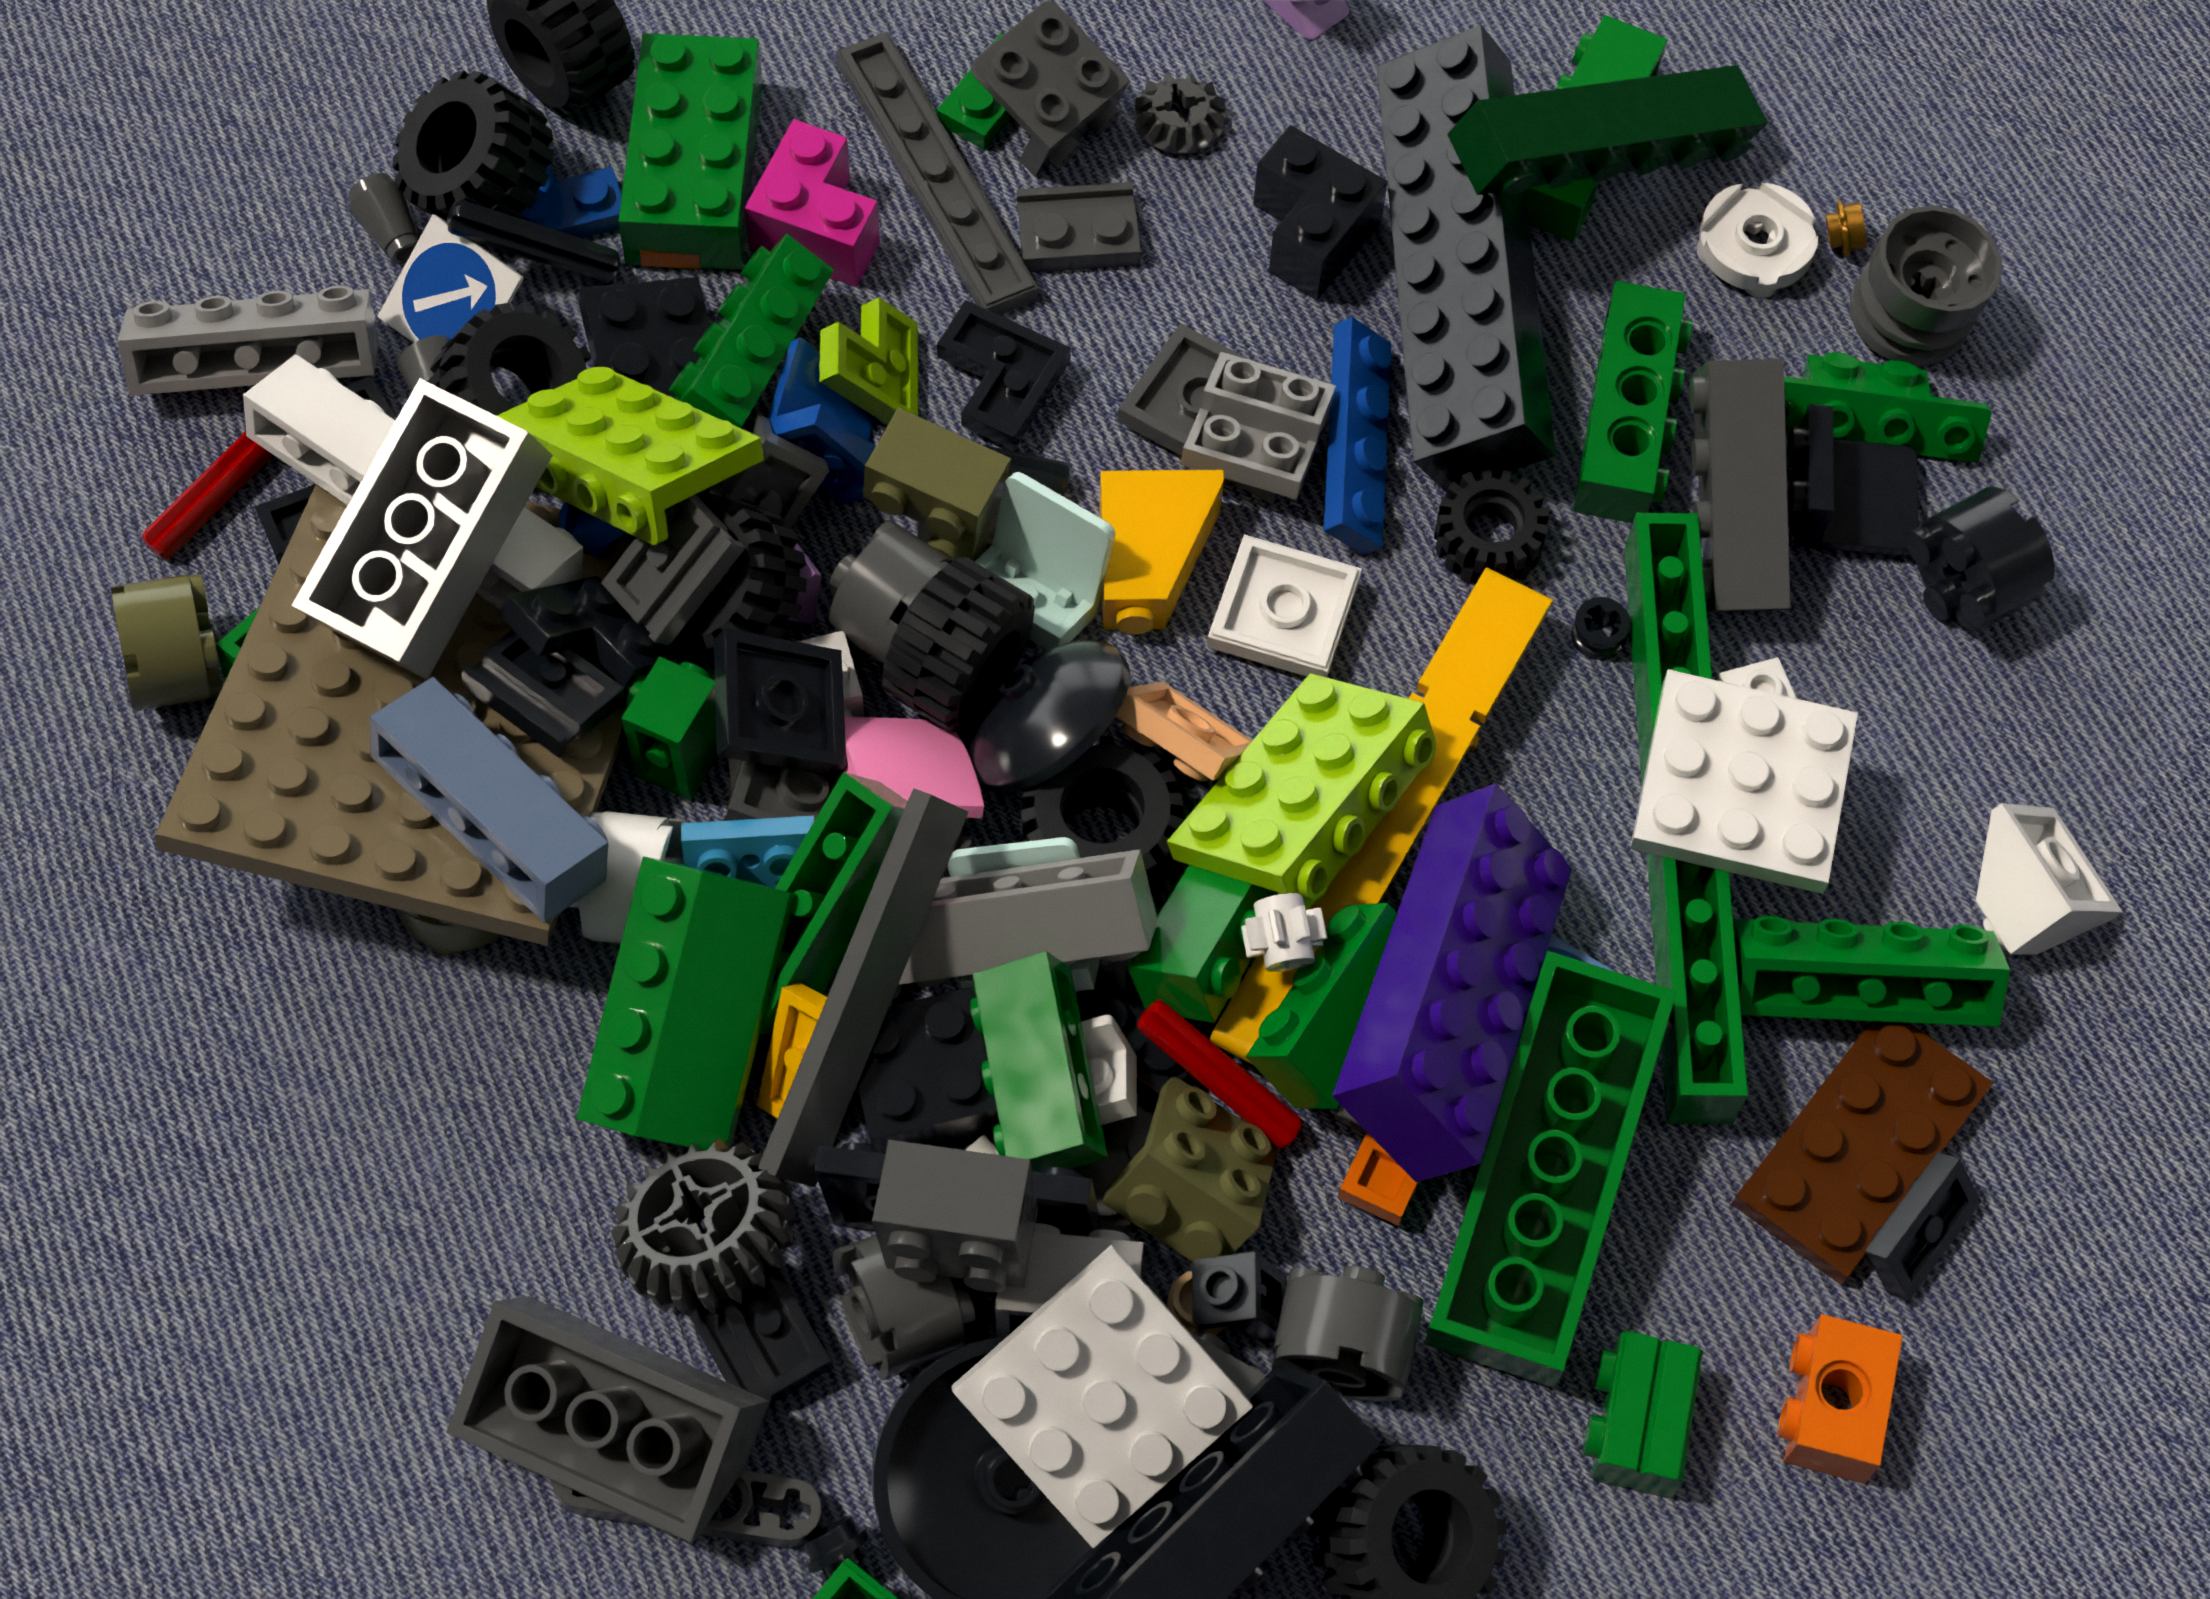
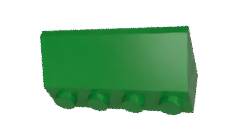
M643 856L576 1119L629 1135L690 1147L691 1143L694 1142L705 1151L718 1138L732 1147L795 893L676 862Z

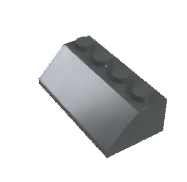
M528 1296L494 1301L446 1433L686 1541L694 1542L698 1539L746 1467L770 1401Z

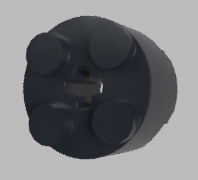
M1986 487L1925 519L1916 529L1906 535V547L1911 557L1916 561L1919 573L1926 586L1923 592L1924 603L1936 619L1944 621L1950 617L1962 627L1970 630H1982L2044 597L2048 592L2043 590L2044 584L2052 581L2055 573L2050 543L2034 515L2024 520L2012 507V505L2020 500L2009 491L1999 487Z

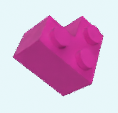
M793 119L744 207L750 250L756 252L761 246H764L767 250L771 251L787 233L834 269L830 277L831 279L857 287L880 243L878 203L876 200L845 190L850 181L847 137Z

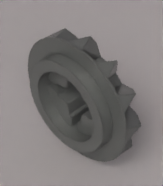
M1168 72L1159 83L1148 81L1144 93L1136 98L1134 115L1136 127L1148 143L1162 151L1175 154L1197 152L1213 144L1223 132L1226 122L1225 98L1219 97L1216 94L1213 82L1205 84L1197 82L1192 72L1186 79H1174ZM1173 101L1182 103L1184 109L1190 110L1188 125H1185L1184 119L1180 118L1176 111H1171Z

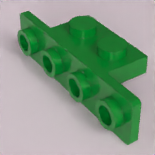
M1831 352L1824 356L1807 354L1803 379L1784 376L1786 437H1789L1791 427L1801 426L1809 404L1833 406L1834 440L1904 445L1911 447L1916 452V455L1966 462H1977L1981 457L1992 415L1990 406L1985 403L1931 396L1926 370L1918 369L1911 363L1900 360H1890L1884 364L1862 362L1849 354Z

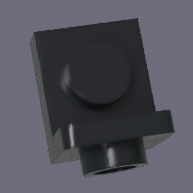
M1256 1251L1195 1260L1192 1265L1193 1323L1201 1329L1237 1325L1261 1343L1275 1342L1287 1286V1275Z

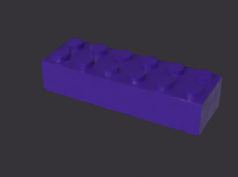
M1496 783L1435 806L1332 1095L1415 1182L1481 1163L1572 872V868L1568 865L1563 855L1552 847L1528 820L1525 812L1515 805Z

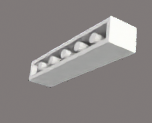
M297 354L243 394L247 437L346 505L350 503L395 423V420L386 415L378 404L371 400H364L340 384L329 371L316 368ZM525 505L476 593L501 609L507 596L510 594L582 579L583 546L569 532L562 528L553 527L531 512Z

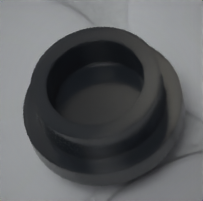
M852 1515L845 1516L821 1529L803 1542L802 1545L810 1557L805 1562V1565L810 1573L825 1569L830 1578L847 1558L857 1564L866 1557L861 1546L871 1538V1534L866 1526L858 1528Z

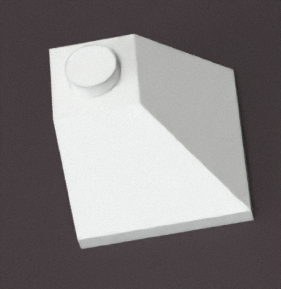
M2001 803L1991 811L1976 902L1986 916V919L1983 921L1985 930L1994 931L2002 950L2016 955H2037L2100 926L2123 913L2054 808Z

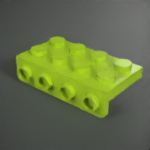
M608 367L586 369L578 374L577 379L555 389L538 391L530 395L527 402L497 415V417L529 432L553 455L535 486L536 488L651 545H657L668 538L665 509L764 461L761 437L736 427L728 421L721 420L696 409L688 403L681 402L656 391L648 385L641 384L616 373Z
M1310 673L1167 840L1173 860L1276 891L1278 895L1287 893L1302 894L1305 910H1309L1316 900L1325 894L1329 884L1350 858L1360 851L1364 841L1384 816L1396 806L1399 798L1414 779L1431 763L1436 750V739L1425 704Z

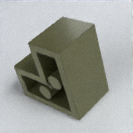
M898 408L865 464L863 497L870 499L877 508L891 515L903 514L919 521L918 538L952 561L960 557H967L975 562L985 552L994 536L1004 483L1009 477L1011 458Z

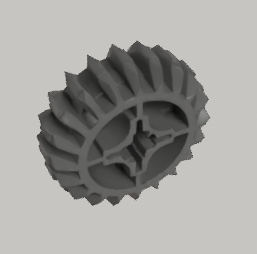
M718 1138L706 1151L702 1150L694 1142L691 1143L688 1153L682 1156H677L667 1150V1163L658 1169L644 1165L646 1180L642 1184L626 1185L629 1202L614 1208L618 1225L610 1231L613 1237V1245L616 1248L617 1264L624 1276L628 1278L636 1293L642 1295L645 1300L651 1299L664 1312L676 1306L679 1311L684 1312L689 1317L701 1303L704 1308L716 1314L722 1299L730 1297L742 1305V1290L751 1284L765 1288V1275L763 1272L766 1269L783 1268V1255L780 1250L794 1245L791 1226L797 1222L795 1207L789 1195L791 1190L785 1179L769 1174L768 1170L758 1169L763 1153L755 1155L754 1151L748 1148L744 1142L737 1144L731 1149L729 1144ZM702 1220L707 1228V1232H705L701 1224Z

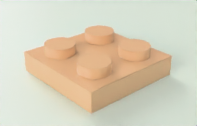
M1163 681L1129 687L1123 704L1116 715L1117 718L1124 722L1121 729L1129 737L1149 747H1154L1156 744L1160 745L1176 756L1173 763L1179 770L1194 779L1204 782L1208 778L1211 780L1221 778L1252 742V739Z

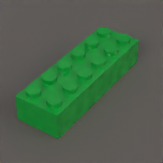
M1547 950L1424 1345L1553 1388L1556 1387L1566 1365L1677 991Z

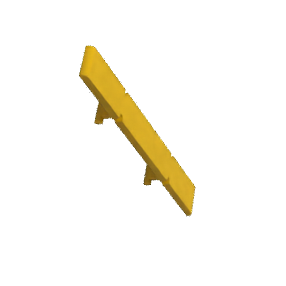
M1487 567L1485 568L1418 681L1416 691L1425 694L1424 698L1413 692L1408 698L1425 704L1436 739L1434 757L1431 763L1419 773L1402 794L1396 806L1384 816L1367 837L1360 851L1350 858L1329 884L1325 894L1316 900L1310 908H1322L1326 928L1332 917L1345 908L1346 905L1377 904L1382 902L1468 750L1474 752L1478 746L1480 737L1477 735L1480 725L1472 722V718L1483 724L1485 723L1553 605V599ZM1263 955L1256 956L1239 985L1236 994L1232 997L1216 1024L1210 1041L1218 1047L1251 1063L1245 1056L1259 1037V1027L1263 1020L1279 1007L1293 986V977L1297 969L1269 972L1266 971Z

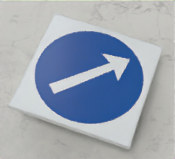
M432 214L377 317L413 343L433 335H444L451 339L466 322L483 309L490 312L496 304L509 303L514 311L515 308L511 301L524 277L474 241L451 234L448 231L447 222Z

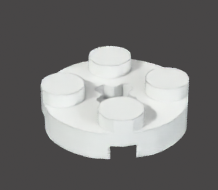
M1761 183L1759 190H1741L1743 184L1730 186L1719 192L1706 207L1700 225L1697 255L1703 263L1707 264L1725 282L1745 289L1749 295L1755 298L1770 297L1775 294L1777 289L1790 286L1798 281L1809 269L1818 246V236L1816 237L1813 228L1815 218L1810 207L1799 196L1784 187ZM1761 230L1769 234L1767 244H1757L1750 241L1744 232L1748 231L1754 235Z

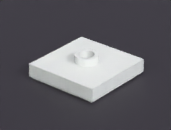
M1244 534L1208 635L1207 647L1303 676H1308L1311 673L1328 677L1360 581L1362 568Z

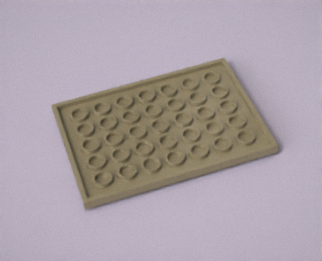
M316 484L155 833L157 850L548 946L559 914L543 923L371 757L370 716L427 680L322 626L291 606L348 506ZM527 501L525 505L531 512L553 527L561 528L559 524L561 509ZM626 532L616 539L603 554L597 557H592L583 549L582 579L598 576L603 581L636 537ZM476 593L428 679L434 677L452 695L457 693L463 696L473 708L478 720L494 735L502 734L516 748L520 759L538 776L545 775L549 777L559 788L564 801L581 817H591L593 812H597L625 734L621 718L627 710L626 701L631 687L624 688L623 704L580 741L574 739L566 746V752L558 758L462 687V670L468 665L473 668L482 660V654L512 630L498 615L501 609ZM584 646L571 649L621 685Z

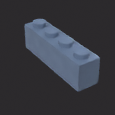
M431 677L370 716L371 757L543 923H546L606 881L609 844L599 824L590 817H581L564 801L559 788L549 777L545 775L538 776L520 759L516 748L502 734L494 735L477 719L473 708L463 696L457 693L452 695L434 677Z

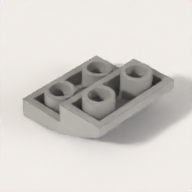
M1220 352L1204 388L1201 408L1184 444L1180 465L1196 470H1224V478L1297 500L1319 442L1335 394L1336 385Z

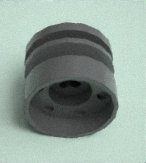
M1931 205L1911 208L1898 215L1887 226L1851 291L1849 314L1857 334L1876 353L1889 360L1905 361L1916 367L1939 364L1951 357L1960 349L2001 281L2002 258L1996 243L1977 221L1954 209Z

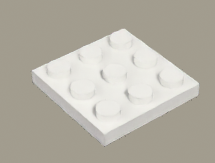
M1668 669L1663 681L1630 849L1823 894L1830 878L1858 713Z
M1112 1245L951 1386L952 1392L1092 1548L1104 1540L1253 1407L1250 1400Z

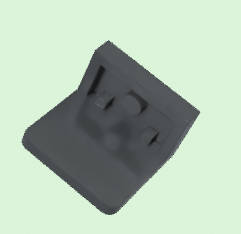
M1052 1L1043 2L974 60L971 68L973 76L1031 136L1019 161L1034 177L1051 163L1056 169L1064 166L1079 151L1082 146L1079 140L1090 130L1096 135L1104 132L1121 114L1122 111L1117 107V104L1130 82L1129 78L1060 6Z

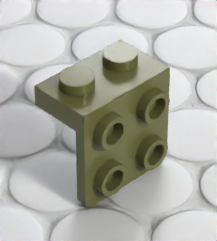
M1172 1077L1161 1088L1145 1146L1107 1185L1102 1203L1192 1262L1197 1259L1232 1255L1259 1228L1277 1148L1269 1141L1266 1134L1260 1128L1236 1117L1215 1103L1203 1090L1191 1087L1181 1079Z

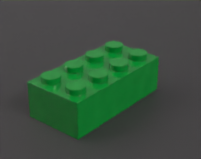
M642 33L618 220L625 264L641 265L640 251L700 255V268L743 270L747 236L744 207L751 196L763 87L758 38Z

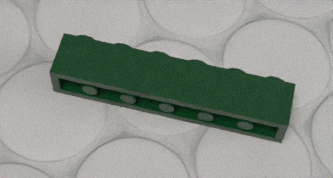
M1733 65L1481 99L1469 109L1448 132L1447 136L1477 195L1503 191L1505 195L1510 196L1523 192L1529 187L1548 184L1550 188L1555 189L1579 179L1592 178L1593 181L1600 182L1624 172L1635 171L1637 175H1644L1669 165L1677 164L1679 168H1688L1702 160L1719 158L1721 162L1731 161L1740 157L1751 148L1752 143L1750 140L1768 124V121L1739 66Z

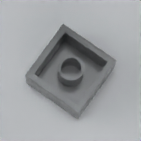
M888 1140L872 1219L886 1268L894 1269V1273L901 1278L916 1282H932L936 1279V1275L964 1279V1284L984 1292H1002L1006 1289V1285L1024 1288L1039 1209L1030 1159Z

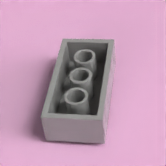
M420 378L291 606L322 626L428 680L553 455L529 432Z

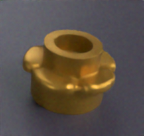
M1841 200L1837 201L1836 212L1825 214L1829 244L1831 249L1842 247L1844 257L1849 258L1850 251L1867 248L1862 207L1860 202L1843 205Z

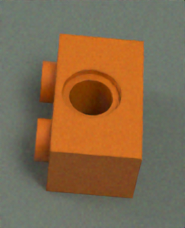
M1824 1314L1819 1316L1808 1334L1798 1333L1789 1365V1372L1799 1375L1795 1399L1786 1397L1777 1430V1437L1787 1440L1783 1463L1863 1484L1870 1479L1881 1465L1903 1335ZM1834 1385L1842 1389L1849 1397L1851 1409L1842 1410L1831 1406L1823 1397L1821 1386Z

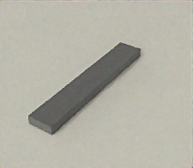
M884 32L837 50L836 63L975 304L1001 315L1038 300V286L889 33Z
M914 788L911 792L760 1160L758 1169L768 1170V1173L775 1177L816 1187L818 1180L814 1169L819 1147H832L962 830L968 811Z

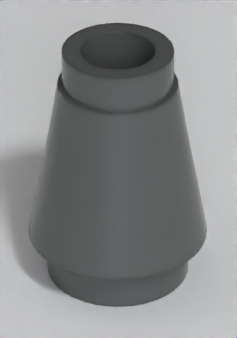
M376 173L363 178L351 188L348 194L351 202L349 211L384 253L389 256L393 264H404L408 261L419 240V234L408 201L404 197L405 192L398 188L396 181H393L390 175Z

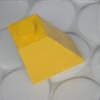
M1224 470L1101 471L1100 518L1108 522L1115 530V540L1102 590L1103 630H1119L1125 634L1136 635L1146 633L1151 629H1165L1221 512Z

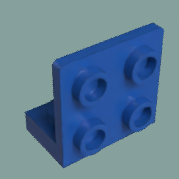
M804 338L792 340L768 415L772 432L826 460L829 473L820 484V487L841 504L866 498L863 497L865 464L876 447L868 442L875 417L819 382L820 352Z

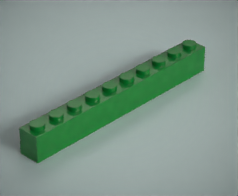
M1636 513L1624 549L1628 610L1631 620L1630 637L1642 785L1663 681L1667 670L1712 679L1698 513ZM1647 853L1656 985L1677 991L1661 1043L1667 1124H1733L1748 1097L1729 872Z

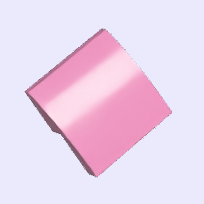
M844 716L847 765L844 768V772L879 781L907 801L915 788L968 811L966 818H982L984 803L978 779L967 750L957 732L947 731L929 719Z

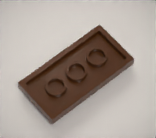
M1871 1021L1738 1192L1731 1205L1842 1286L1866 1254L1865 1250L1871 1243L1876 1231L1886 1223L1909 1192L1913 1181L1923 1173L1937 1152H1943L1994 1082L1911 1023Z

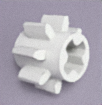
M1298 893L1274 895L1258 900L1253 904L1256 917L1245 919L1246 925L1241 926L1248 958L1263 955L1266 971L1269 972L1299 969L1315 962L1313 948L1322 947L1323 940L1328 939L1321 907L1305 910L1303 895Z

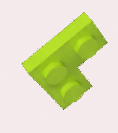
M880 297L861 305V335L839 321L820 330L819 382L887 425L898 408L918 416V323Z

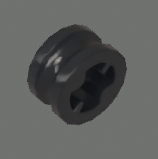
M1596 597L1587 600L1581 604L1575 615L1571 631L1573 645L1582 655L1590 659L1605 660L1613 658L1621 652L1630 631L1631 620L1628 611L1621 603L1611 598ZM1596 620L1601 627L1611 625L1613 628L1610 636L1605 637L1604 633L1600 630L1590 632L1591 621Z

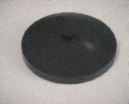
M1007 1336L986 1338L967 1343L947 1352L922 1369L905 1386L894 1401L877 1439L872 1464V1496L879 1528L886 1545L905 1574L933 1599H1039L1091 1548L1088 1542L952 1392L951 1386Z

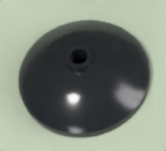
M1074 641L1038 653L1009 670L986 700L970 736L968 755L978 782L992 792H1018L1048 780L1083 755L1111 724L1126 697L1130 682V669L1123 655L1113 645L1103 641Z

